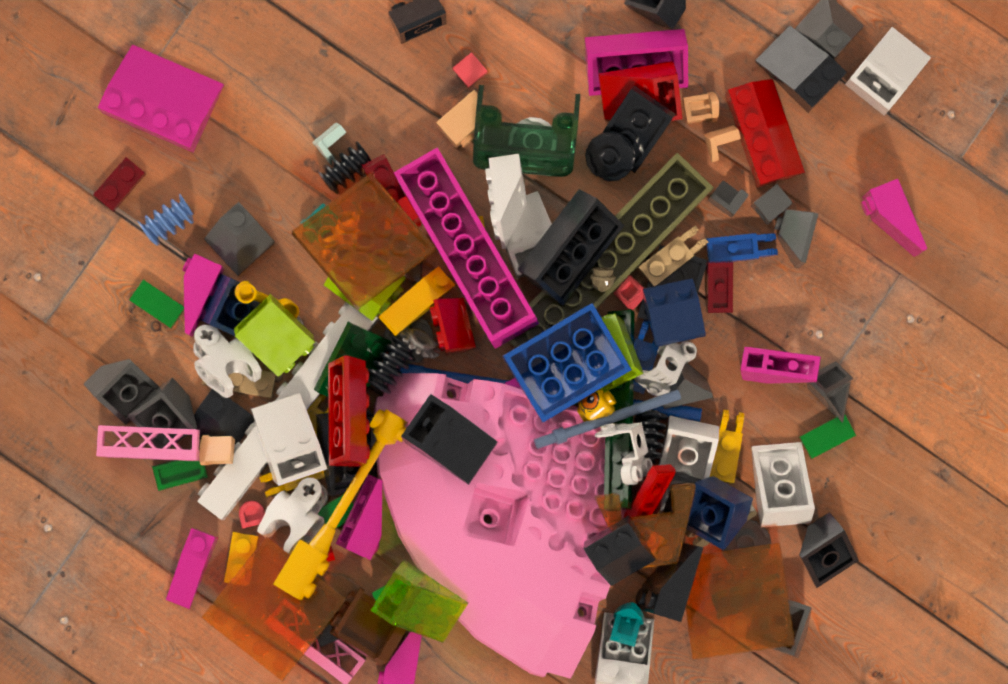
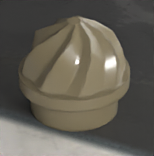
M596 267L593 268V274L590 275V279L596 290L605 292L612 287L616 276L613 275L612 268Z

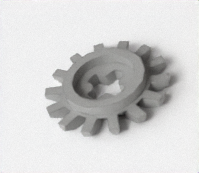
M408 326L400 332L403 342L409 345L408 348L410 350L415 349L416 354L421 353L423 357L432 359L440 355L438 353L440 349L436 347L438 345L437 342L423 330L416 327L411 329Z

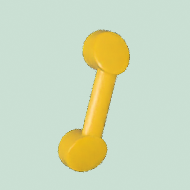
M242 281L235 288L236 298L245 304L253 300L261 303L269 296L257 291L249 281ZM282 298L278 300L297 319L299 307L290 299Z

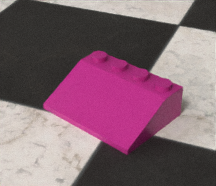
M132 44L109 82L98 105V109L105 115L194 153L224 84Z

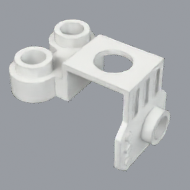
M684 341L680 344L672 343L659 346L657 353L661 357L657 366L650 371L643 370L644 374L635 377V382L654 396L669 393L670 386L677 382L684 365L696 357L697 348L693 343ZM666 359L677 367L675 371H671L666 367Z
M642 422L633 424L612 423L601 426V430L594 434L597 438L630 433L634 451L622 458L621 479L625 485L637 484L643 477L647 476L648 471L653 466L651 459L644 457L648 453ZM638 434H639V436H640V438H641V447H640V448H639L638 445H637V435H638Z

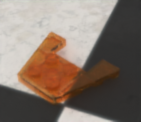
M694 483L670 486L672 512L631 518L656 558L655 561L643 568L678 563L696 486ZM618 493L595 496V501L608 527L622 520L620 495Z

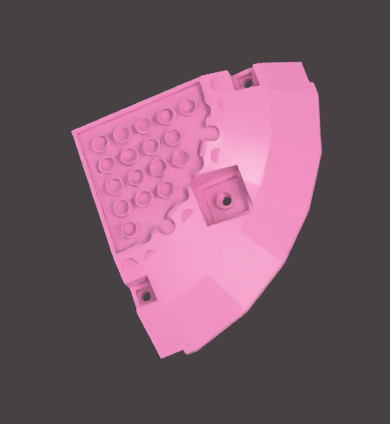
M402 373L404 375L402 378L394 376L397 385L388 384L387 386L391 393H383V397L378 396L376 398L373 410L374 415L379 409L383 411L387 409L407 421L408 423L405 427H408L426 399L432 394L498 441L469 485L405 444L404 441L400 442L397 440L394 445H385L377 458L378 477L382 480V489L398 536L430 590L475 639L532 675L545 677L548 672L571 679L594 634L598 603L606 598L610 584L596 570L584 551V541L622 520L626 510L607 511L604 509L605 437L597 438L594 435L601 428L599 427L568 438L567 442L559 445L554 443L537 449L534 439L551 434L554 429L560 427L565 429L584 422L579 416L576 406L572 405L542 423L523 390L513 386L473 379L467 384L448 378L445 374ZM447 391H451L454 397L449 398ZM485 515L491 517V524L484 522ZM578 608L583 610V617L579 616Z

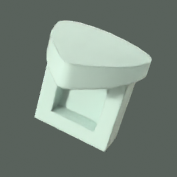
M334 123L312 142L330 165H332L331 159L334 157L327 148L346 133L338 123Z

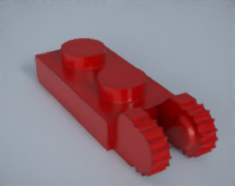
M671 464L651 467L641 488L637 492L632 509L626 510L624 518L629 515L634 524L636 522L642 524L649 521L676 473V469Z

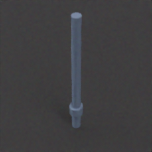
M675 390L614 411L607 417L588 420L565 429L563 427L554 429L551 434L534 439V444L537 449L554 443L559 445L576 435L680 400V392Z

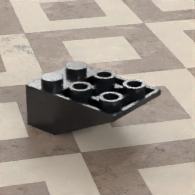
M432 394L429 395L401 435L405 444L468 485L498 443V441Z

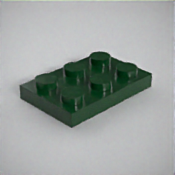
M348 321L314 390L328 397V363L342 356H351L365 360L366 368L377 370L373 362L375 360L382 362L379 354L381 352L386 353V345L391 344L392 341ZM368 382L366 383V392L370 386Z

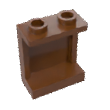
M361 587L355 591L350 590L343 601L346 604L342 613L338 611L330 623L333 626L330 634L380 666L387 664L413 619L405 614L400 616L383 604L375 601V599L365 594V589Z

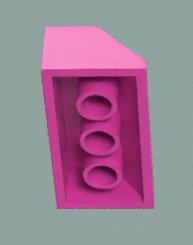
M684 29L584 37L589 96L601 95L599 73L673 61L675 65L679 88L688 87V43Z

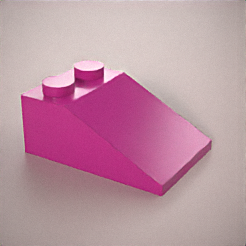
M898 179L870 189L862 197L861 206L865 215H870L871 220L913 257L920 255L928 249Z

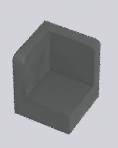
M722 181L708 201L732 218L749 194L742 189L737 191L727 182Z
M776 184L757 199L751 207L764 223L768 225L791 206L792 201Z

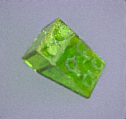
M403 560L391 576L371 611L394 626L443 643L465 610L468 602Z

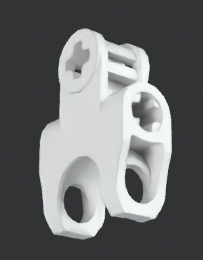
M202 325L196 329L193 352L199 359L195 361L194 365L200 378L210 388L214 389L221 396L228 398L233 395L232 391L234 388L231 379L228 377L229 374L240 373L253 382L261 379L262 370L252 352L241 341L235 338L228 342L218 329L211 325Z
M305 478L298 484L291 495L281 491L267 507L257 531L268 539L280 527L290 526L291 532L284 544L283 550L291 555L299 540L310 543L323 526L324 518L318 515V513L328 500L326 488L317 479Z

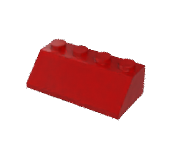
M773 79L753 81L728 89L725 97L735 126L739 130L740 140L757 189L804 174L805 171Z
M342 356L328 363L329 466L359 467L367 464L370 456V447L367 445L366 437L370 429L369 420L366 419V409L369 406V395L366 393L369 370L366 368L365 360L351 356Z

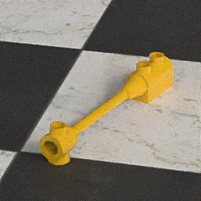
M379 409L370 423V427L374 429L373 433L376 441L370 450L367 464L359 468L327 524L321 527L311 542L307 543L304 540H299L273 585L299 600H302L304 596L308 599L312 596L317 587L312 582L317 574L323 576L330 565L326 559L337 525L385 445H394L397 440L403 442L401 435L407 428L405 427L408 423L407 421L387 409L385 411Z

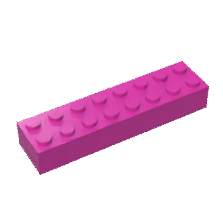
M438 147L395 171L394 174L493 347L496 349L538 325L539 322Z

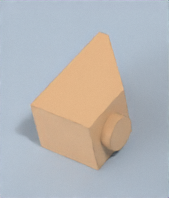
M475 90L436 122L437 128L456 149L461 145L463 148L466 147L475 138L473 134L476 128L478 98Z

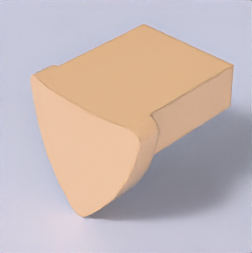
M714 92L682 99L687 124L708 120L716 122L718 120L719 100Z
M734 125L704 134L711 162L719 161L717 146L741 139L739 130Z
M203 435L199 450L200 464H233L235 439L232 436L210 437L209 435Z

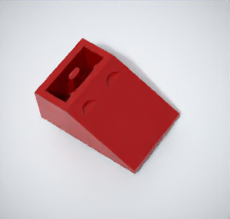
M673 61L598 74L604 120H611L634 85L674 112L676 115L672 121L683 119L678 74Z
M464 298L433 300L434 306L430 307L434 327L439 326L440 331L436 332L440 352L446 351V355L450 356L476 349Z

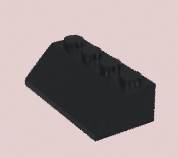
M578 189L517 270L532 284L564 306L624 227V224L597 198Z

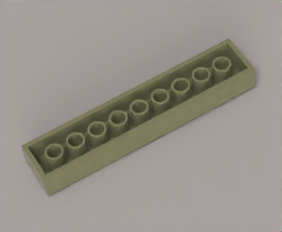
M676 153L615 216L624 224V227L593 266V268L606 267L613 269V275L616 276V280H614L612 287L605 292L596 290L590 279V275L593 274L592 268L564 306L541 291L529 304L539 324L507 343L514 349L591 303L597 309L711 193L714 187L682 156Z

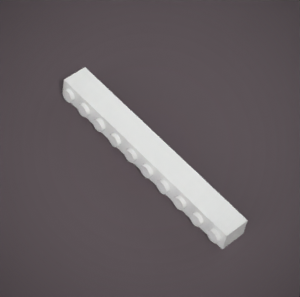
M346 302L338 312L341 316L336 323L331 321L323 331L325 337L320 343L316 341L313 344L314 347L308 353L310 356L305 363L300 361L292 371L294 377L289 383L284 382L277 390L276 394L279 396L276 400L300 393L307 410L320 394L314 388L347 322L349 321L371 331L379 321L378 317L372 321ZM255 422L246 430L247 438L243 443H236L233 464H220L214 472L216 478L211 484L206 483L198 493L200 498L197 502L221 520L226 519L268 464Z

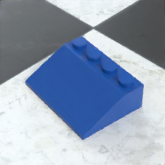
M593 303L502 355L542 423L632 370Z

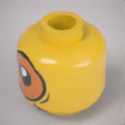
M599 389L578 402L577 412L584 422L607 417L615 411L613 405L616 404V400L610 391L604 392L602 389Z

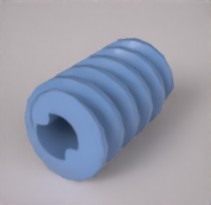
M179 194V203L174 199H170L171 208L164 204L161 205L162 214L157 210H153L154 219L145 215V225L138 221L148 239L156 246L160 245L159 236L164 240H168L167 231L173 235L177 234L176 225L181 229H185L184 220L190 224L194 223V214L181 194Z

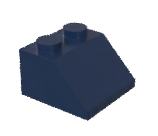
M220 274L199 320L235 336L234 328L260 302L255 300L246 304L240 302L235 296V288L240 282Z
M693 278L643 289L644 306L656 347L706 336L699 297Z
M714 476L697 481L693 488L683 527L724 550L747 521L753 498Z

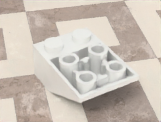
M891 27L845 85L881 114L885 115L931 57Z
M519 154L489 158L490 168L485 169L487 184L489 185V203L492 210L490 211L491 222L494 228L495 240L500 239L502 249L507 248L527 204L525 182Z
M538 191L526 195L527 204L506 248L517 279L524 277L517 269L552 225Z
M300 393L251 409L273 481L278 486L327 469L319 441Z
M604 612L594 684H648L655 619L644 618V624L640 625L635 647L610 640L615 617H613L614 613Z

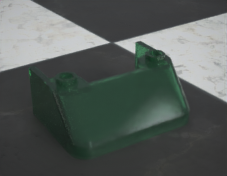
M479 85L473 145V164L477 168L482 170L490 168L489 158L519 154L523 174L565 177L572 173L579 121L580 94H575L573 113L562 112L556 114L552 119V127L502 122V113L497 107L483 105L484 85Z

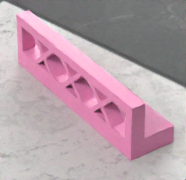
M98 425L96 456L200 461V430ZM105 431L115 432L120 440L114 446H104ZM120 432H128V433H126V434L123 436ZM134 432L139 433L145 439L137 448L132 447L127 441ZM145 433H152V434H151L149 437H147ZM159 433L164 434L170 440L162 449L157 448L151 441ZM170 434H177L174 438L170 436ZM184 434L192 435V450H183L176 441ZM122 443H124L127 447H119V446H120ZM147 444H149L152 448H144V447H145ZM172 445H174L177 449H169V448H170Z
M286 599L281 602L275 612L264 623L343 684H348L366 661L340 640L334 642L336 654L325 655L320 652L317 638L305 640L300 636L299 625L310 624L306 614ZM285 606L294 612L295 623L284 624L277 619ZM298 616H300L306 622H299ZM296 626L297 633L289 627ZM314 641H316L317 648L314 647V646H313L312 644H310L309 642H314ZM338 646H339L340 648H342V649H343L344 651H346V652H345V653H339V648H338ZM351 655L358 661L350 673L341 667L340 656ZM337 657V663H335L330 658Z

